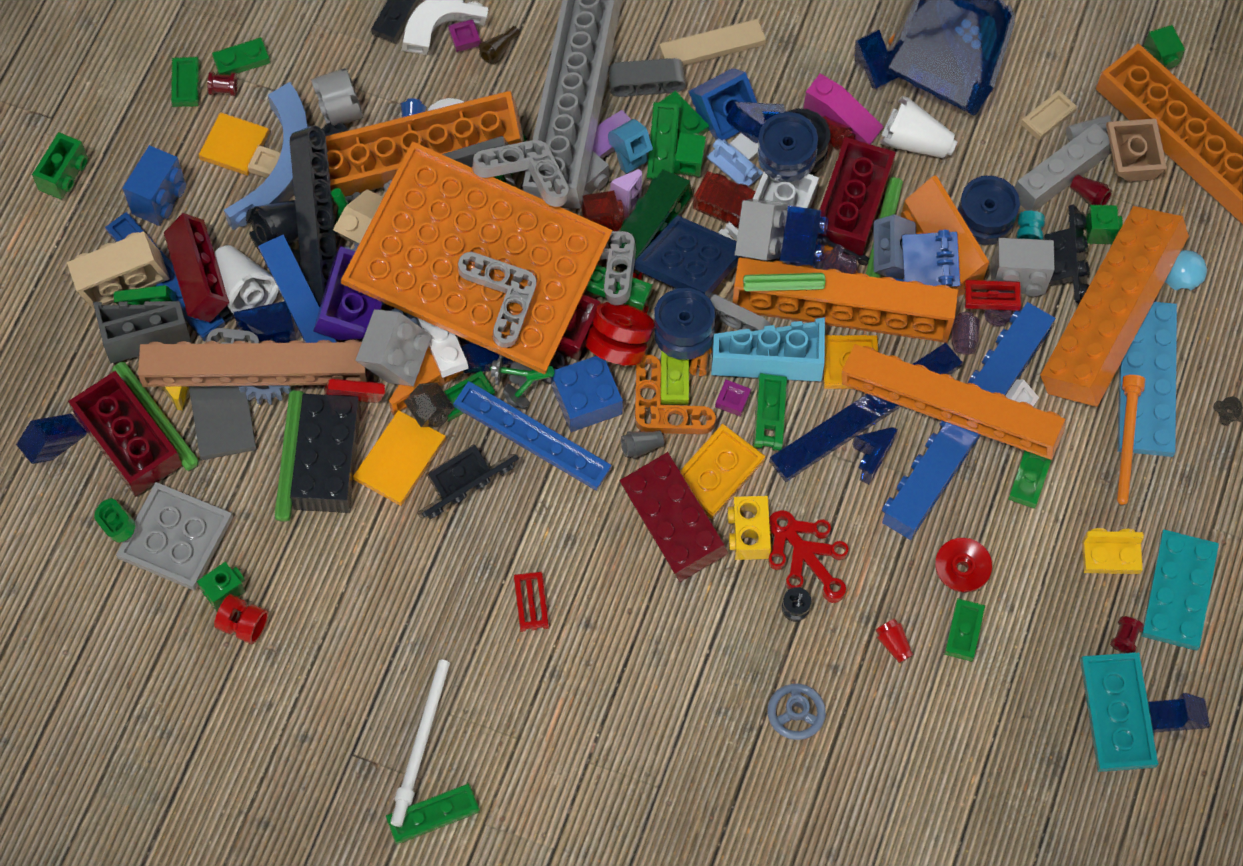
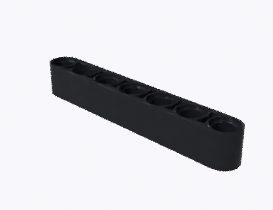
M315 125L293 132L289 143L301 271L320 308L337 249L335 231L333 230L334 217L326 137L323 130Z

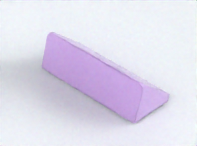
M635 170L610 183V207L625 217L630 215L638 199L641 197V170Z

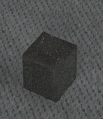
M438 383L419 384L404 401L420 427H439L448 420L447 416L455 408Z

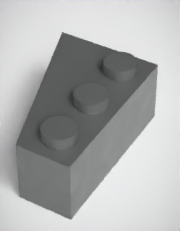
M180 301L145 302L144 305H129L128 302H119L118 305H103L102 302H93L103 346L110 364L139 356L140 344H149L150 342H161L163 344H177L182 341L191 342Z

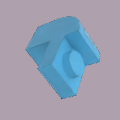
M631 119L608 133L609 144L615 148L620 168L626 174L648 162L646 153L653 150L647 128L639 121Z

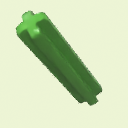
M824 273L744 275L743 288L745 291L824 289L826 284Z

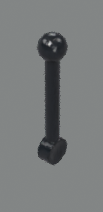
M826 235L820 237L823 240L822 246L828 245L858 260L860 265H868V256L858 255L830 241Z

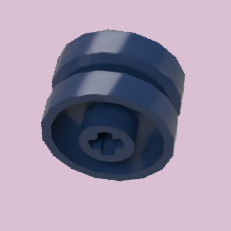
M792 112L779 113L766 120L760 128L758 137L759 164L766 175L777 181L793 182L802 179L811 172L815 166L818 146L817 131L811 121L801 114Z
M993 175L975 178L964 187L957 210L978 244L994 245L998 242L999 238H1006L1011 233L1020 207L1019 194L1008 181Z
M677 288L665 293L658 300L654 308L655 341L659 349L666 355L679 360L693 359L703 355L710 349L715 334V307L710 298L701 291L692 288Z

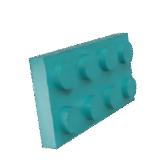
M1163 529L1160 535L1141 637L1198 651L1202 639L1219 543Z
M1140 653L1082 656L1080 664L1097 771L1156 768L1158 766V759Z

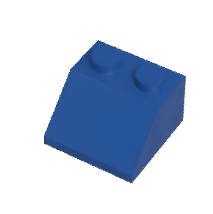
M731 68L688 91L696 112L707 122L709 131L716 140H726L764 119L747 74L744 71Z

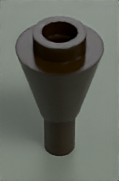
M512 26L504 34L481 42L479 44L481 58L487 63L497 64L509 46L510 41L520 34L519 29L516 26Z

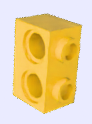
M768 496L734 497L732 507L727 508L728 524H733V533H729V550H734L735 560L769 559L771 543ZM750 511L755 516L748 519L744 518L741 513ZM750 537L756 543L754 545H747L742 540Z

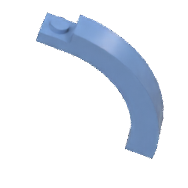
M290 82L268 94L271 110L283 128V145L279 160L269 177L256 190L224 209L227 223L233 230L247 225L246 212L250 208L289 201L294 195L289 141L293 132L308 128L302 102Z

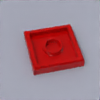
M330 379L324 388V395L359 397L360 402L379 403L385 395L384 383Z

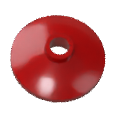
M964 537L954 538L947 541L939 549L935 558V569L939 579L950 589L959 592H972L984 586L989 580L992 573V559L987 549L978 541ZM964 565L967 568V571L961 572L958 570L957 566Z

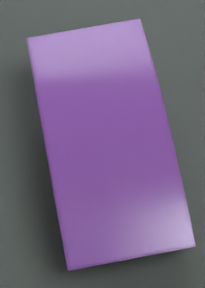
M623 110L612 115L597 126L592 151L600 158L615 151V148L609 144L608 133L631 120Z

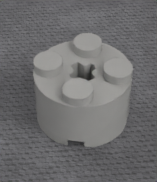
M347 68L311 79L326 124L329 122L332 125L338 123L347 124L363 118V113Z

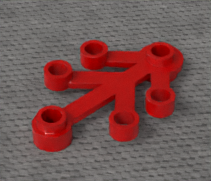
M779 510L772 513L769 517L770 533L775 537L773 551L768 559L769 566L774 570H780L784 567L786 556L783 550L785 539H787L793 547L790 574L786 578L787 589L789 590L793 587L802 588L804 580L801 573L804 560L824 585L822 590L823 597L831 603L840 602L845 596V583L839 578H833L814 554L832 556L836 560H843L848 554V545L843 541H836L833 544L802 540L796 533L814 534L817 538L824 539L829 536L831 525L827 520L820 519L812 523L795 520L794 516L788 511ZM785 520L787 525L784 527L779 526L777 521ZM824 526L826 527L827 531L823 533L819 532L817 530V527ZM837 547H841L844 549L845 552L843 554H838L835 552L834 549ZM780 557L782 562L776 564L772 561V558ZM795 578L799 580L800 584L794 586L789 581ZM833 584L838 585L840 590L834 592L830 589V586Z

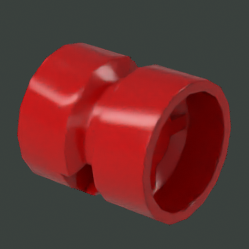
M229 594L218 609L214 627L229 635L235 632L238 639L254 644L264 630L268 619V610L255 604L247 606L246 600Z

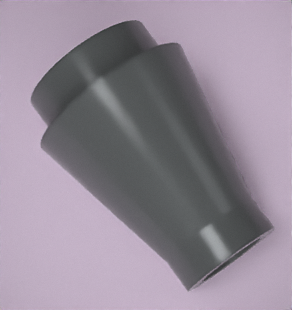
M660 430L654 432L628 431L626 435L621 436V448L624 456L632 457L633 459L664 446V438Z

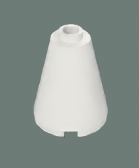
M902 95L898 100V103H901L899 110L893 109L882 133V136L885 138L880 140V143L887 147L944 158L946 154L951 155L957 144V141L954 140L955 134L908 97Z
M226 245L218 248L214 254L230 302L228 304L230 311L240 318H249L255 316L254 312L260 308L264 311L269 308L279 291L272 275L235 247Z

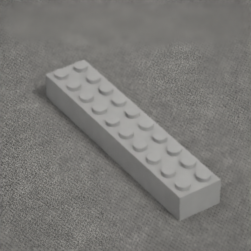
M622 0L562 1L533 140L543 141L549 146L569 187L567 202L559 206L562 208H581ZM529 169L526 170L523 182L524 191L543 199ZM542 170L539 172L543 176L553 175V173L548 170Z

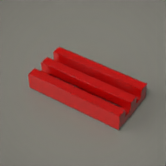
M965 280V309L1020 311V282ZM971 289L1014 291V293H999L998 291L971 292Z
M542 572L514 575L520 632H524L526 629H532L533 631L542 627L543 629H549ZM532 579H537L542 616V620L536 621ZM526 580L530 622H525L520 584V581Z

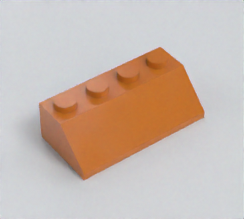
M937 175L932 176L904 200L901 217L916 222V234L938 233L939 230L957 232L960 286L950 288L958 289L957 297L965 293V280H984L989 260Z

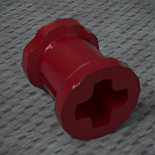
M210 71L207 82L208 94L230 93L231 96H236L238 89L237 73L220 75Z
M1122 616L1118 621L1119 629L1116 638L1111 640L1110 645L1122 653H1135L1137 648L1135 643L1138 634L1144 629V624L1135 618Z

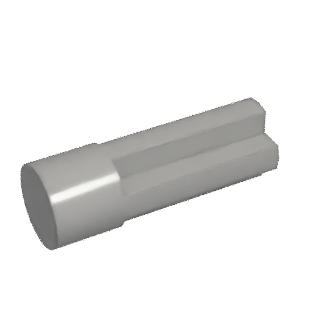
M1105 115L1066 127V135L1068 140L1071 141L1094 123L1106 132V123L1113 121H1111L1110 115Z

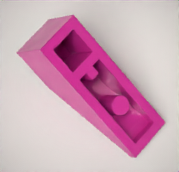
M821 73L805 92L803 109L817 112L827 123L858 141L872 144L884 128L846 89Z

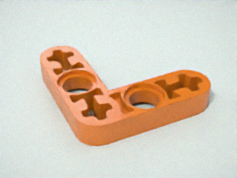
M645 355L643 361L640 364H636L635 424L638 430L644 432L660 430L662 434L703 435L710 433L714 429L716 416L709 407L660 405L661 363L657 357ZM646 364H651V380H646V370L644 369ZM645 388H651L656 392V395L652 399H644L640 392ZM645 407H651V421L649 424H646L644 420ZM672 414H679L683 418V422L675 426L670 424L667 418ZM688 415H691V425H687ZM700 416H706V420H708L706 425H701Z

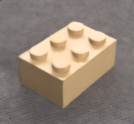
M144 231L141 233H131L126 239L116 243L104 244L96 251L79 254L74 260L67 262L76 291L93 309V302H102L103 305L114 302V291L152 287L170 279L160 250Z

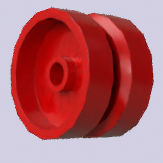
M609 302L601 303L596 307L593 316V326L589 329L586 346L593 354L611 363L620 365L640 364L648 348L646 342L651 338L655 326L654 321L648 314L627 304L613 305Z

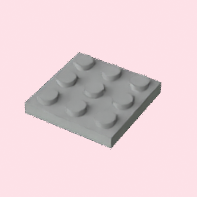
M155 482L135 519L136 526L132 537L122 543L116 556L119 560L195 591L198 585L197 581L202 578L233 519V515L226 510Z

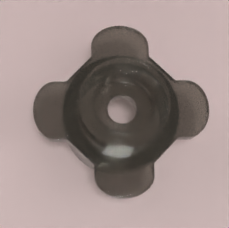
M1227 397L1223 401L1218 400L1214 403L1213 408L1218 412L1220 416L1219 422L1222 425L1228 426L1230 422L1243 421V405L1237 397ZM1227 409L1232 410V413H1228Z

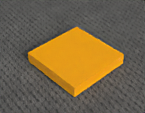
M220 112L198 155L199 159L249 176L248 165L258 145L264 146L270 133L269 128Z
M825 335L824 389H854L842 384V369L855 344L862 347H872L878 352L877 335Z

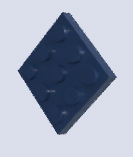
M677 215L635 260L634 269L675 288H692L701 291L708 297L737 265L739 257L743 258V256L735 255L737 241Z

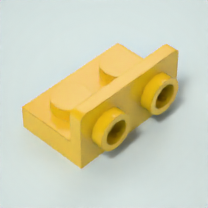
M1095 528L1087 531L1082 540L1084 573L1141 574L1143 571L1141 543L1144 539V533L1135 532L1133 529H1122L1118 532H1112L1104 528Z

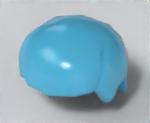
M1181 250L1165 282L1174 290L1187 288L1191 291L1195 287L1197 288L1206 279L1207 267L1205 260L1197 252Z

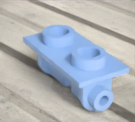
M717 139L713 144L715 149L707 156V159L744 190L763 175V172L755 164L750 162L726 140Z

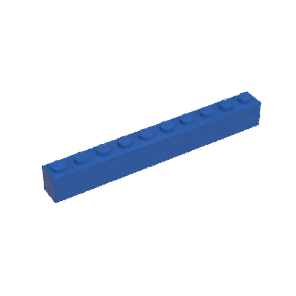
M1029 302L1025 304L1022 310H1015L1009 321L1012 325L1008 330L1003 329L996 339L998 346L994 351L988 350L982 360L983 368L981 371L975 370L968 383L976 384L981 389L991 393L998 392L1006 396L1016 379L1020 378L1050 333L1056 318ZM941 420L939 426L942 429L938 434L932 433L925 445L928 448L924 455L918 454L912 463L911 468L913 472L909 477L903 476L896 488L899 491L894 499L889 497L883 506L882 512L885 514L882 523L907 539L912 540L981 434Z

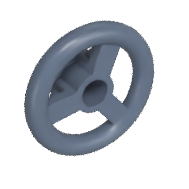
M797 683L779 688L770 698L767 708L768 719L774 730L783 737L792 740H802L816 734L821 729L826 716L825 705L821 696L811 687ZM791 693V697L786 703L785 713L777 717L776 707L779 700L784 695ZM800 693L809 696L814 701L817 708V717L809 713V701ZM799 707L801 708L802 712L795 713L793 712L792 708ZM791 720H803L812 726L803 731H792L783 725Z

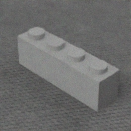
M1094 123L1020 178L1015 186L1019 194L1020 205L1026 211H1036L1071 185L1076 175L1083 176L1107 158L1111 149L1108 135Z

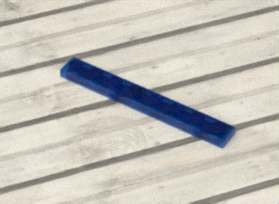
M945 342L913 363V365L919 364L932 372L950 375L961 368L963 362ZM866 394L772 455L769 462L786 483L902 406Z

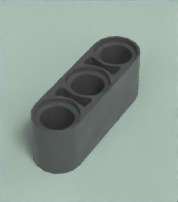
M677 58L617 62L611 64L608 69L610 92L616 97L667 94L675 90L680 92L686 87L683 62Z

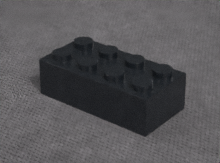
M303 393L290 494L294 510L350 513L361 419L359 397Z

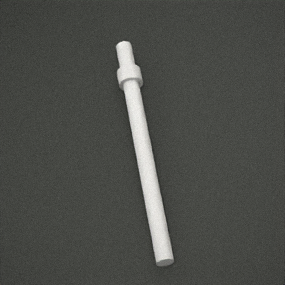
M439 660L402 786L397 789L394 801L396 806L390 822L394 826H402L407 807L412 804L415 792L412 790L450 666V662L446 660Z

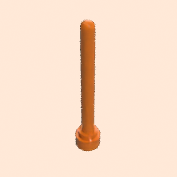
M1125 375L1122 382V389L1127 399L1117 502L1120 505L1127 504L1129 499L1138 397L1145 390V378L1140 375Z

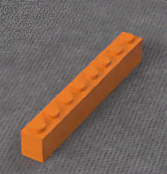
M855 344L842 369V384L1050 460H1052L1064 434L1066 419L1055 412H1045L1036 409L1027 402H1017L1008 399L1005 395L998 392L991 393L981 389L976 384L960 382L948 374L932 372L922 365L904 362L894 355L887 356L869 346L862 347Z

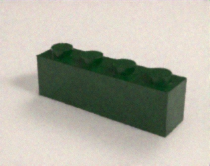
M662 169L657 178L652 179L645 195L638 199L631 215L624 219L619 231L628 232L634 237L636 244L635 260L677 215H681L693 197L690 180ZM622 243V245L619 248H624L625 244L627 243ZM618 264V265H616V266H618V267H620V268H623V269H625V270H626L627 267H628V266L625 265V264ZM634 269L633 273L639 275L640 271Z

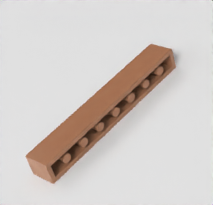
M293 340L289 343H276L274 341L247 343L245 341H235L232 344H220L216 341H208L204 344H192L186 341L178 342L177 344L150 342L149 344H140L138 376L142 387L326 385L330 379L367 382V368L355 361L362 344L358 340L335 343L329 340H320L317 343H304L299 340Z

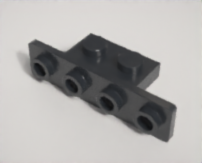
M1073 204L1068 206L1070 228L1044 234L1045 240H1054V272L1049 285L1056 286L1073 282L1074 299L1079 305L1089 287L1087 276L1090 275V267L1085 254L1089 247L1088 241L1084 236V228L1087 227L1086 216L1084 212H1080Z
M471 445L426 473L440 498L418 511L417 514L421 518L428 516L429 519L438 516L444 511L442 508L449 502H452L454 505L468 496L466 494L468 490L473 487L477 490L481 489L491 482L489 477L497 472L503 475L515 467L513 462L519 459L517 454H510L488 467L476 445Z

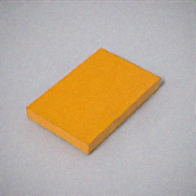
M398 410L353 475V478L358 483L402 506L446 441V436Z
M722 423L684 465L680 472L706 515L714 519L761 466L766 456Z

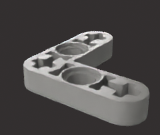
M531 140L481 150L474 155L472 169L479 177L488 178L529 169L543 200L548 205L559 207L567 202L569 187L549 146L545 142ZM514 156L518 160L515 162H509L505 160L504 157ZM542 170H548L552 172L553 175L543 176L539 172Z
M612 231V235L600 258L608 259L604 291L607 301L613 305L626 303L631 294L636 244L632 234L624 231ZM622 243H627L625 244L624 248H619L622 245ZM618 264L628 266L623 272L613 271V268ZM616 282H620L621 290H619L618 294H613L616 291Z
M474 252L463 254L458 262V273L462 278L506 293L494 326L493 340L500 347L508 348L513 346L518 339L535 292V276L522 268ZM470 261L475 262V268H472L471 271H467L466 265H468ZM483 265H486L484 277L480 276ZM499 269L503 271L505 277L501 281H494L489 276L490 271ZM510 274L513 275L511 286L507 285ZM523 279H526L528 281V286H526L524 289H520L519 283H521ZM510 303H518L522 307V312L518 315H512L507 311L506 307ZM507 321L512 323L510 335L503 339L501 338V332L505 330Z

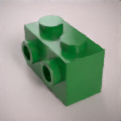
M60 132L57 133L32 173L39 191L62 200L65 194L72 190L76 176L80 171L84 170L88 162V156L82 141Z

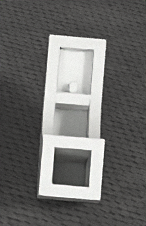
M425 0L415 9L408 20L401 51L427 55L431 34L440 24L448 21L464 22L473 19L476 25L484 26L488 7H483L478 2L463 3V0Z

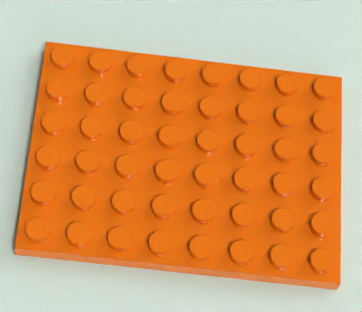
M412 141L341 279V284L545 374L613 230L564 208L550 206L543 199L494 177H479L473 172L471 167ZM467 252H474L531 272L536 278L535 292L516 343L511 347H500L493 340L494 326L506 293L468 281L459 275V259ZM470 261L469 264L466 265L467 271H471L472 268H475V262ZM483 265L480 276L484 277L486 265ZM494 269L489 273L490 278L494 281H501L505 277L503 271L499 269ZM512 274L509 275V281L507 283V285L511 286V281H513ZM523 279L522 282L519 283V288L524 289L526 286H528V281L526 279ZM513 302L506 307L507 311L512 315H518L522 312V307L518 303ZM507 321L505 330L501 332V338L506 339L510 335L511 322Z

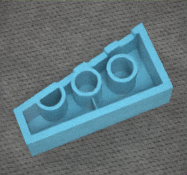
M825 317L817 318L815 322L803 324L802 321L791 322L790 326L775 328V325L764 326L763 330L757 331L744 329L714 334L711 375L758 378L759 374L763 373L787 377V380L821 382L825 359Z

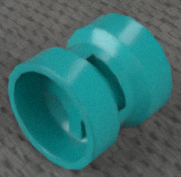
M1033 210L1021 212L1018 216V226L1020 229L1017 230L1016 239L1043 240L1044 233L1041 229L1045 225V216L1041 212Z

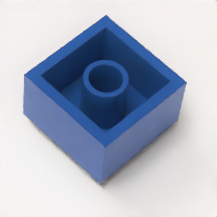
M148 146L122 187L132 215L158 226L171 215L173 204L178 197L184 194L186 189V182L178 157L153 146Z
M594 356L554 370V376L551 377V387L570 432L622 415L623 400L606 360Z

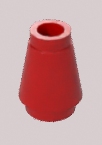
M895 618L875 630L878 634L876 638L898 663L914 655L902 624H898Z

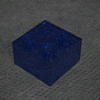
M788 205L780 261L816 267L818 261H823L825 245L820 244L822 234H827L829 218L825 217V212Z

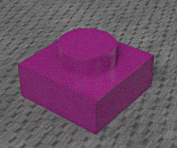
M473 19L448 26L456 52L478 47L481 43Z
M725 379L715 407L741 417L751 394V389Z

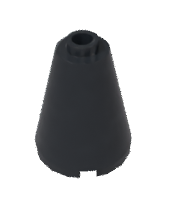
M295 200L254 206L246 212V224L251 223L253 231L249 232L257 249L259 245L281 235H284L289 247L299 240Z

